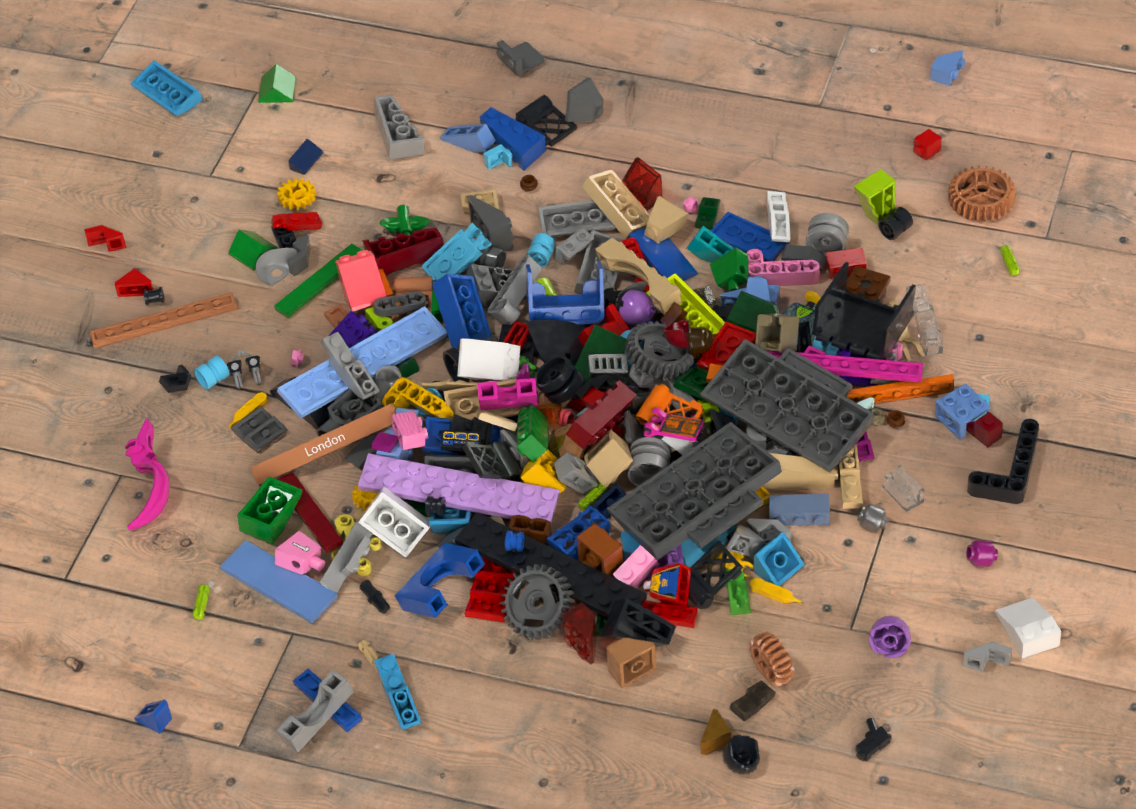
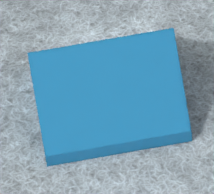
M446 507L443 517L437 514L430 516L432 533H448L462 527L465 528L472 519V512Z
M784 532L777 535L754 555V573L763 580L778 586L805 565Z

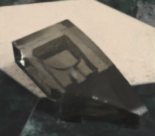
M710 285L692 289L708 306L716 303Z

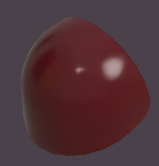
M681 320L664 327V336L671 345L678 348H689L688 321Z

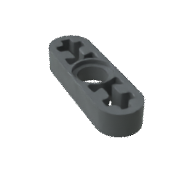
M415 291L379 298L374 302L373 312L377 316L385 317L416 311L425 306L426 297L422 292ZM402 302L404 305L397 306L395 303Z

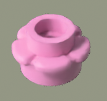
M692 196L684 200L683 209H685L686 213H695L698 209V200Z
M301 349L293 350L291 364L296 365V367H298V364H302L304 353H300Z

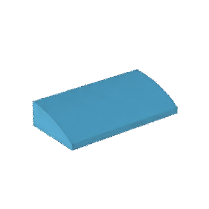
M155 60L130 83L134 88L175 116L187 112L203 99L199 90Z

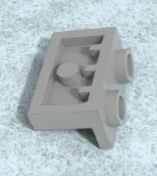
M581 228L556 247L555 261L561 265L564 261L570 260L594 241V237Z

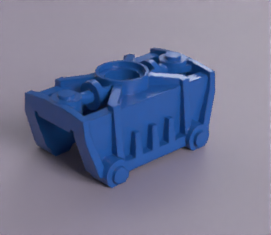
M589 505L585 511L579 512L578 516L563 528L557 529L555 534L547 537V543L551 548L579 561L577 536L581 534L580 532H584L591 527L592 522L597 523L601 520L602 523L598 527L605 529L609 535L610 521ZM575 540L573 546L567 550L564 549L568 541L572 542Z

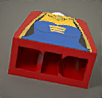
M677 563L654 569L652 580L644 582L645 592H650L651 598L660 602L687 606L691 568Z

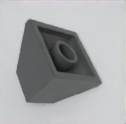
M587 77L568 90L565 121L591 122L603 114L604 99L591 78Z

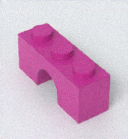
M535 378L517 379L516 384L512 387H500L497 385V381L477 383L481 410L527 407L531 404L538 406Z

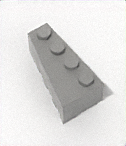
M392 95L374 97V114L389 159L424 155L425 139L422 135L418 134L417 128L409 122L408 116L403 114L402 108Z

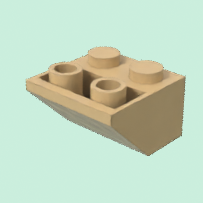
M611 429L584 455L586 466L604 487L614 483L618 475L623 470L628 469L633 461L627 442Z

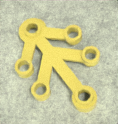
M348 514L340 515L335 519V531L340 537L343 533L347 537L356 522ZM371 538V542L368 545L371 550L377 551L382 547L380 538ZM339 549L332 552V561ZM361 557L359 560L361 565L356 573L360 576H367L372 571L371 563L366 558Z

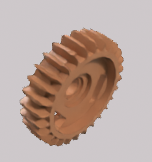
M979 165L978 168L972 166L971 170L965 168L964 172L959 171L958 175H954V178L951 179L948 188L950 206H952L954 211H957V215L963 214V218L968 216L970 221L974 218L977 222L979 219L985 222L986 219L993 221L994 217L999 219L1000 215L1004 217L1006 212L1009 213L1011 208H1013L1016 198V187L1014 182L1011 181V177H1007L1006 173L1001 174V169L995 171L994 167L988 169L987 165L985 168H981ZM983 188V189H986L987 191H986V192H979L978 189Z

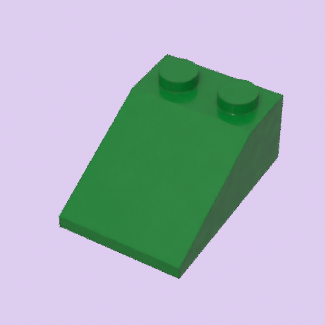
M268 477L238 513L239 531L274 544L284 531L302 494V489Z

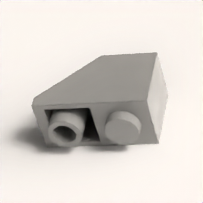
M738 525L728 541L726 549L754 558V555L761 550L765 541L753 529Z

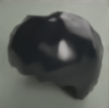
M739 734L730 738L723 749L722 756L727 768L732 770L733 773L738 774L754 772L760 761L757 740L750 736Z

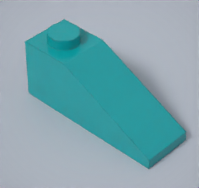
M702 226L686 249L700 259L712 263L734 248Z

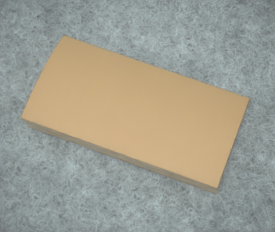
M613 170L592 175L586 179L582 185L583 189L625 239L629 238V233L646 228L650 214Z
M517 379L497 382V385L500 387H512L516 384ZM478 385L443 391L445 403L454 411L455 415L470 420L476 417L477 411L480 409ZM523 407L484 411L501 417L518 415Z

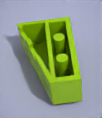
M882 169L872 173L869 177L853 186L866 216L878 225L882 218L889 215L895 209L896 180Z

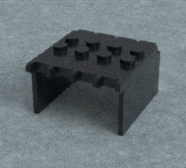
M845 262L815 306L812 335L816 336L815 340L826 344H829L831 341V346L847 350L849 347V352L864 357L867 354L869 359L886 360L914 316L913 304L916 285L912 284L899 305L895 304L893 307L882 304L881 299L877 298L876 301L864 298L863 293L858 295L849 293L848 288H846L849 263Z

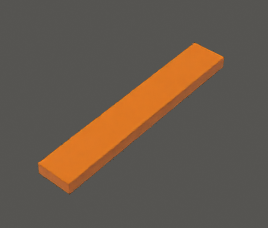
M949 374L923 378L921 383L903 381L851 389L846 397L855 403L872 397L875 399L874 404L948 393L954 391V376Z

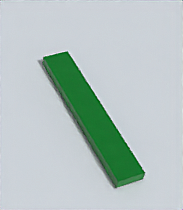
M351 243L275 304V310L286 318L292 316L339 278L336 260H340L339 258L345 255H357V252L362 251V249Z

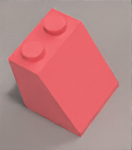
M362 250L357 252V255H345L340 257V260L335 261L345 301L352 311L372 306L375 300L387 297L375 257L371 251Z

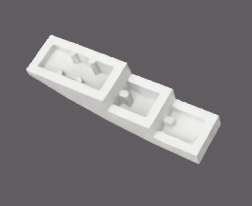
M767 191V212L771 241L790 242V222L785 192Z

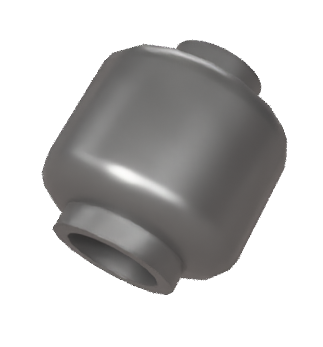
M867 504L866 507L862 506L857 521H860V527L872 532H878L880 528H885L888 518L885 517V509L873 504Z

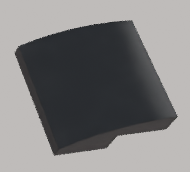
M453 414L450 419L449 430L481 432L480 445H489L491 423L482 421L477 417L470 420ZM450 451L457 454L467 455L465 452L462 451Z

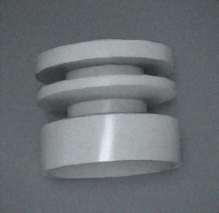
M644 437L634 441L630 446L633 461L628 468V479L634 485L640 486L670 464L671 455L669 445L663 440L654 437Z

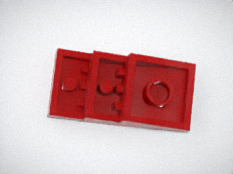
M481 557L485 565L475 575L470 589V599L465 609V617L504 623L505 620L503 618L507 614L502 613L501 610L505 609L506 606L501 605L500 602L505 601L506 598L502 597L501 594H507L504 586L509 587L511 585L508 579L515 580L514 572Z

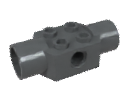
M376 379L374 383L380 392L365 400H362L349 389L327 407L329 420L317 429L318 437L383 408L382 399L391 387L384 380Z

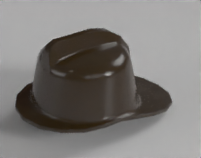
M689 319L688 344L691 354L695 359H698L701 354L711 349L713 334L704 327H695Z

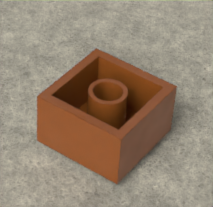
M593 524L577 536L579 561L615 578L613 573L624 561L622 545L618 540L612 539L605 529Z

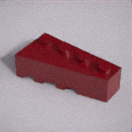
M437 227L413 231L412 235L396 234L395 238L386 239L384 236L379 237L378 241L369 242V239L362 240L364 250L373 253L378 270L383 269L385 275L427 261L444 245L443 237Z
M619 380L613 389H609L601 399H598L591 408H588L573 422L566 435L582 449L588 445L593 446L607 431L612 430L616 424L619 425L625 418L624 412L637 394Z

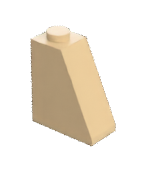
M659 196L648 219L644 235L659 244L684 228L688 213Z

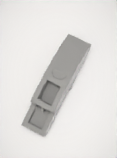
M339 332L322 339L321 344L330 356L329 363L343 382L358 397L365 400L380 392L361 360L356 361Z

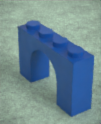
M444 543L394 596L403 611L436 618L448 604L440 590L431 587L438 580L449 575L458 574L473 578L485 563L477 549Z

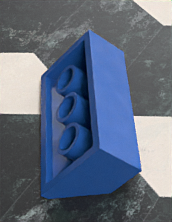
M446 274L432 283L451 347L457 349V345L462 338L482 340L492 336L473 276Z

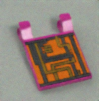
M654 408L652 413L657 414L659 417L653 416L651 421L654 423L662 421L660 427H657L655 424L647 422L644 427L651 429V431L646 430L644 435L646 437L661 435L695 442L704 425V420L666 414L661 409Z

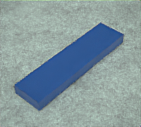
M308 668L293 680V684L314 702L322 680ZM344 702L330 717L346 732L362 721V716L347 702Z

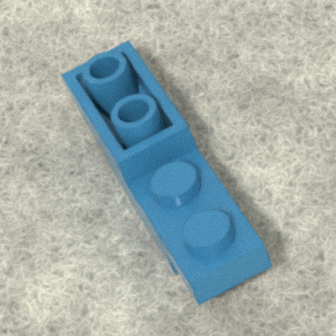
M391 654L374 660L383 689L401 730L422 724L395 655Z

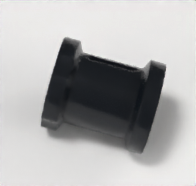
M163 287L153 290L144 289L145 304L149 305V303L153 302L164 303Z

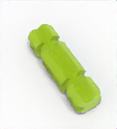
M1001 246L1000 253L1009 269L1010 275H1018L1020 268L1013 252H1011L1010 246Z
M600 482L597 487H594L585 496V499L583 498L578 503V508L585 511L589 505L592 506L603 496L602 494L609 490V485L604 487Z
M201 584L198 588L199 593H197L195 608L192 613L195 620H202L204 618V611L208 601L207 596H209L210 592L207 584Z

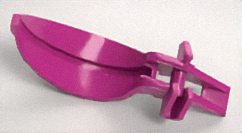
M147 418L137 438L129 440L125 445V449H128L125 455L131 457V463L136 467V470L140 473L154 475L150 497L141 513L127 525L129 531L138 529L153 521L163 511L169 496L170 481L168 473L155 460L157 456L153 451L154 426Z

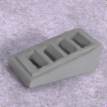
M626 354L588 355L589 376L606 373L608 375L628 373ZM617 359H621L622 369H618ZM602 360H606L607 369H603ZM610 360L614 362V369H610ZM595 361L599 362V369H595Z

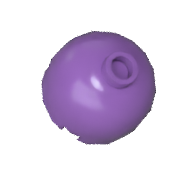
M629 290L624 294L621 300L624 301L623 307H620L619 311L628 327H636L637 324L641 325L643 322L648 324L655 313L651 297L647 293L637 290Z
M884 616L872 625L869 635L870 646L875 653L886 654L885 657L887 658L899 657L905 654L910 646V629L906 622L899 617Z

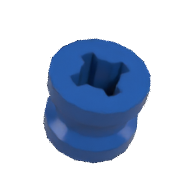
M507 531L505 550L515 549L517 552H522L525 539L524 532L517 534Z

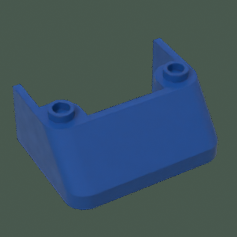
M597 261V279L588 280L584 283L582 288L583 294L546 296L544 286L539 282H532L530 264H526V289L530 321L561 320L576 324H596L603 320L604 279L601 261Z

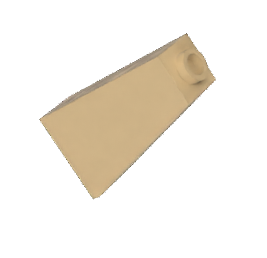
M770 453L780 461L782 472L763 485L769 493L835 488V480H838L837 468L828 472L804 457Z

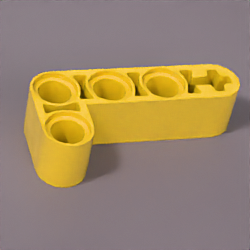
M404 377L398 379L382 399L384 407L393 404L395 411L397 408L407 409L411 404L431 417L451 419L454 411L441 398Z

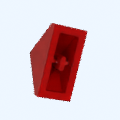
M136 268L115 282L118 297L144 296V289L153 290L152 281Z

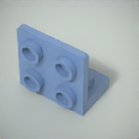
M967 384L962 385L935 402V417L959 440L966 436L967 423L990 410V405Z

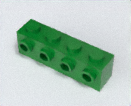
M531 404L528 407H523L518 413L517 450L522 456L526 455L534 462L548 448V419Z

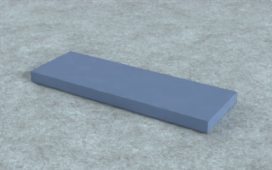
M247 540L220 566L223 572L311 624L338 597L336 592L325 588L309 576L301 575L275 565V557Z

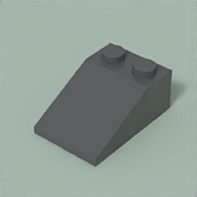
M472 195L467 196L470 222L474 223L482 231L484 237L492 243L491 246L505 251L512 249L514 237L510 229L512 227L510 218H506L501 210Z

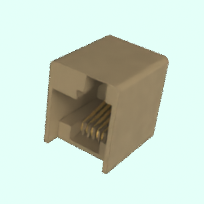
M759 314L755 345L764 350L785 352L787 348L796 351L799 317L783 314Z

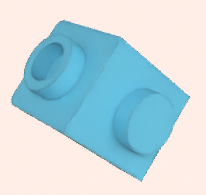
M502 144L483 153L485 167L488 170L503 162L508 167L512 166V153Z

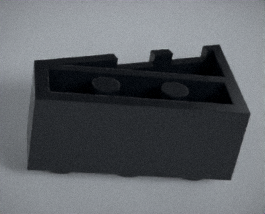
M624 598L615 600L600 637L615 640L630 638L653 642L658 647L670 644L676 626L630 599Z

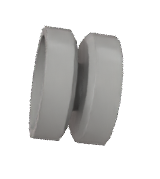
M817 214L809 222L806 246H813L825 256L826 252L845 250L849 225L846 220L836 214Z

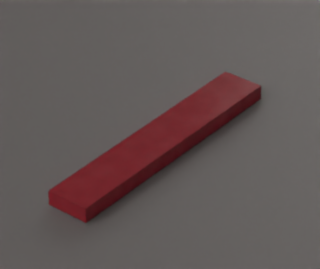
M291 472L278 478L277 480L302 489V494L294 510L325 553L342 546L343 540L295 474Z

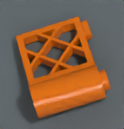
M660 384L654 386L635 418L644 426L647 422H651L660 427V424L651 421L653 416L659 417L657 414L652 413L654 408H659L666 412V414L675 415L682 413L683 417H686L685 411L694 410L697 411L696 415L692 417L694 419H700L704 409L702 404L694 400L688 402L670 393V389L666 385ZM674 400L680 403L681 408L670 411L669 406Z

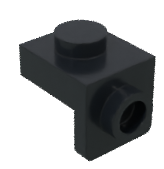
M178 365L175 374L160 376L159 383L168 393L187 390L191 374L183 365Z

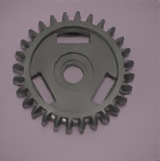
M649 321L648 324L645 322L641 325L637 324L629 332L624 347L627 359L630 360L631 365L635 364V369H641V373L645 372L648 376L653 375L655 379L661 377L664 380L667 377L668 380H671L672 377L677 379L691 368L694 357L691 354L690 348H678L666 340L663 333L664 327L667 326L665 322L659 324L656 321L653 324ZM643 341L642 345H644L643 350L639 346V342ZM654 352H659V353H661L663 356H659V355L655 354Z
M534 564V568L527 566V572L522 568L519 569L521 575L513 573L515 580L508 579L511 585L509 587L504 586L507 594H501L502 597L506 598L505 601L500 602L501 605L506 606L501 612L508 614L503 619L510 621L508 626L514 628L513 631L515 633H520L522 637L527 636L531 640L533 638L541 640V636L548 639V632L550 635L556 636L555 629L562 631L560 625H568L565 618H572L568 614L569 610H574L570 603L575 602V600L569 598L574 592L568 590L572 585L565 583L567 578L561 576L562 573L560 571L555 572V568H548L546 565ZM526 582H529L528 586L525 588V590L523 591V593H522V594L520 595V597L517 599V595H518V593H519L521 587H522ZM553 584L556 585L559 592L560 602L558 603L551 589ZM542 597L544 605L541 608H536L535 600ZM526 619L544 621L543 626H526Z

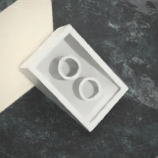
M462 338L460 339L458 377L482 382L491 380L500 382L516 379L519 371L520 346L502 342Z
M1033 597L995 610L998 619L1022 659L1060 646L1061 630L1053 616Z

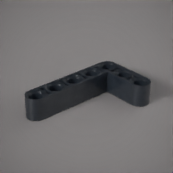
M1025 419L1021 424L1010 475L1004 476L981 471L971 472L968 476L967 486L969 495L1011 504H1019L1024 501L1038 441L1039 423L1036 420Z

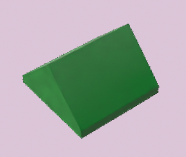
M274 65L261 78L258 102H293L296 76L281 66Z
M238 229L228 254L254 271L256 270V263L259 257L265 252L277 249L278 247L255 232Z

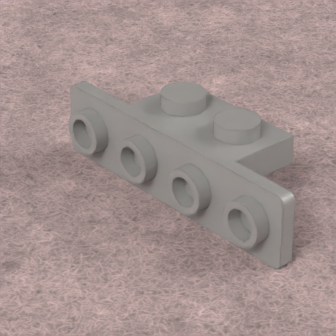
M360 519L354 524L319 582L325 588L336 593L345 578L351 573H356L361 565L359 563L360 558H364L370 550L368 545L371 542L370 537L373 533L358 523Z

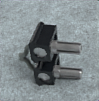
M243 350L238 351V355L234 356L232 361L227 363L231 376H234L236 387L240 389L237 376L240 387H243L240 376L242 374V361L235 360L240 357L241 353L244 356H250L245 359V363L248 365L249 372L253 373L255 384H258V381L260 384V356H253L251 353H245Z

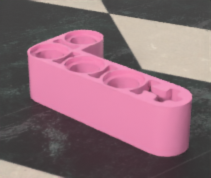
M751 249L747 252L749 277L761 276L767 279L768 285H812L818 283L820 279V265L815 260L763 262L762 251Z

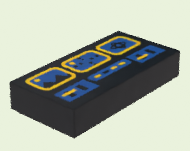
M442 430L441 450L465 452L463 446L466 441L480 444L481 432Z

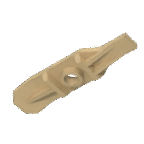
M451 379L434 383H422L424 389L435 388L436 390L448 391L477 386V383L473 382V380H469V382L462 380L452 382Z

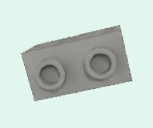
M567 452L554 462L558 480L579 493L585 495L598 485L596 476L586 466V463L571 453Z

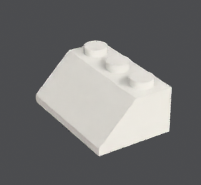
M386 487L381 489L358 521V523L405 558L430 528V520Z

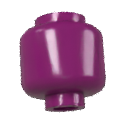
M975 540L971 545H968L966 557L973 566L990 567L998 558V550L991 541Z

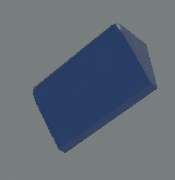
M306 139L289 159L290 170L305 175L323 154V150Z
M616 483L591 507L608 519L611 515L608 513L607 508L627 494Z

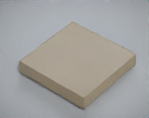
M481 409L477 411L476 417L478 419L516 431L517 424L515 421Z

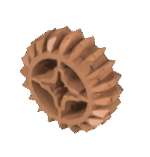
M763 632L754 636L749 643V651L751 652L754 664L757 666V670L775 687L788 683L794 676V667L790 655L787 653L782 642L769 632Z

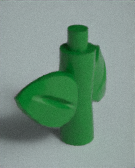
M403 204L397 207V218H385L380 221V225L393 233L400 231V234L412 235L413 231L422 230L431 221L422 216L409 218V207Z

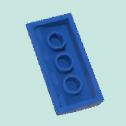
M646 228L629 233V238L635 237L648 266L654 267L659 275L669 278L676 273L683 281L698 275L694 267L670 238L658 244L644 235Z

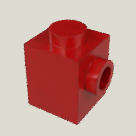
M928 128L922 134L915 137L913 152L927 161L941 150L942 137Z

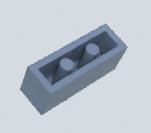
M829 494L769 495V519H777L784 526L830 525Z

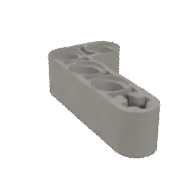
M525 255L518 262L488 308L487 312L501 324H512L520 316L521 311L517 306L527 293L526 264H530L532 282L535 281L542 269V266L529 255Z

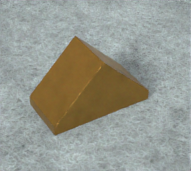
M713 709L700 742L701 754L703 755L726 746L727 741L731 738V730L717 709Z

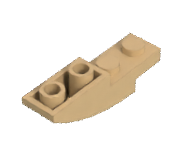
M855 444L838 463L843 509L862 508L863 506L857 444Z

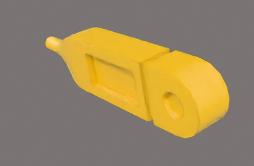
M263 392L256 394L253 399H250L234 414L233 421L228 427L231 428L261 406H265L268 402L267 395Z
M754 578L750 581L751 591L781 603H802L788 589L767 581L765 582V580Z

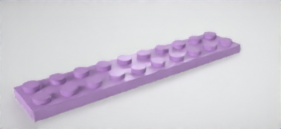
M369 453L358 483V490L379 493L383 487H386L399 498L426 503L428 496H433L434 498L445 497L446 507L507 519H511L514 515H524L531 519H546L551 523L559 498L558 489L505 479L480 478L478 474Z

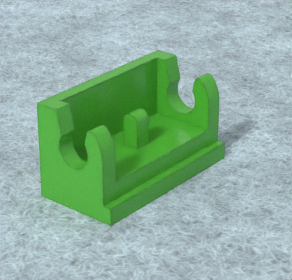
M741 570L743 573L734 581L731 579L726 584L730 615L751 613L747 582L744 579L743 570Z

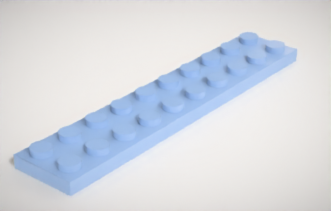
M423 307L350 347L349 350L356 361L361 360L371 378H374L379 368L386 365L395 366L447 337L448 333L426 307ZM329 360L278 387L277 392L301 419L342 396L350 388L343 382L329 363Z

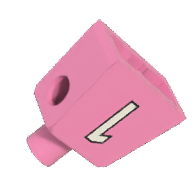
M300 531L277 547L275 551V565L301 575L307 573L312 568L321 571L325 566V561L320 558V545Z

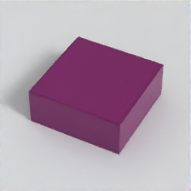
M379 432L372 442V449L391 453L398 443V436Z

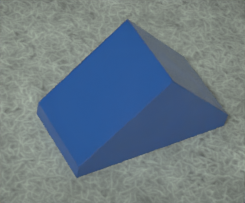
M164 699L146 704L134 720L160 734L172 720L168 703Z

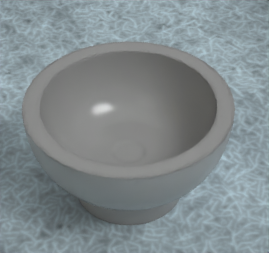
M392 365L379 368L375 374V380L382 379L390 387L398 379L402 378L400 370Z

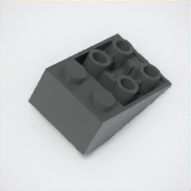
M470 265L465 276H473L482 307L489 308L514 269Z

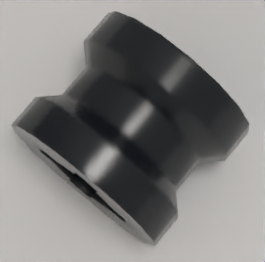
M428 496L425 504L426 515L432 516L437 514L443 517L446 511L445 497L434 498L433 496Z

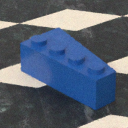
M490 107L480 116V124L488 126L496 140L494 144H502L506 149H509L513 156L512 161L514 163L517 162L523 171L546 151L545 135Z

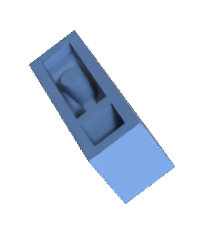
M486 124L449 127L440 137L442 141L472 152H487L496 141Z

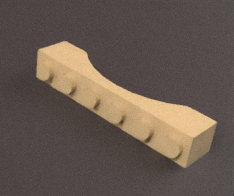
M612 237L595 249L598 260L609 271L627 272L647 282L654 307L664 315L674 302L682 303L680 289L676 285H672L665 276L659 275L654 267H649L642 258L639 259L632 250L629 251L621 241L618 242Z

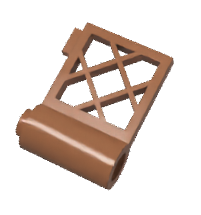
M432 276L395 278V282H392V293L400 295L415 291L422 292L426 298H429L424 307H429V311L432 314ZM400 302L395 303L397 306H403ZM404 313L392 315L393 323L399 321L400 316Z

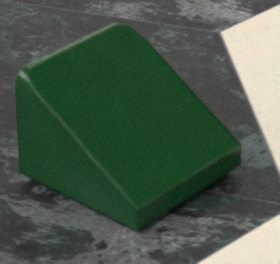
M409 357L395 365L404 378L419 371L417 362L413 357Z

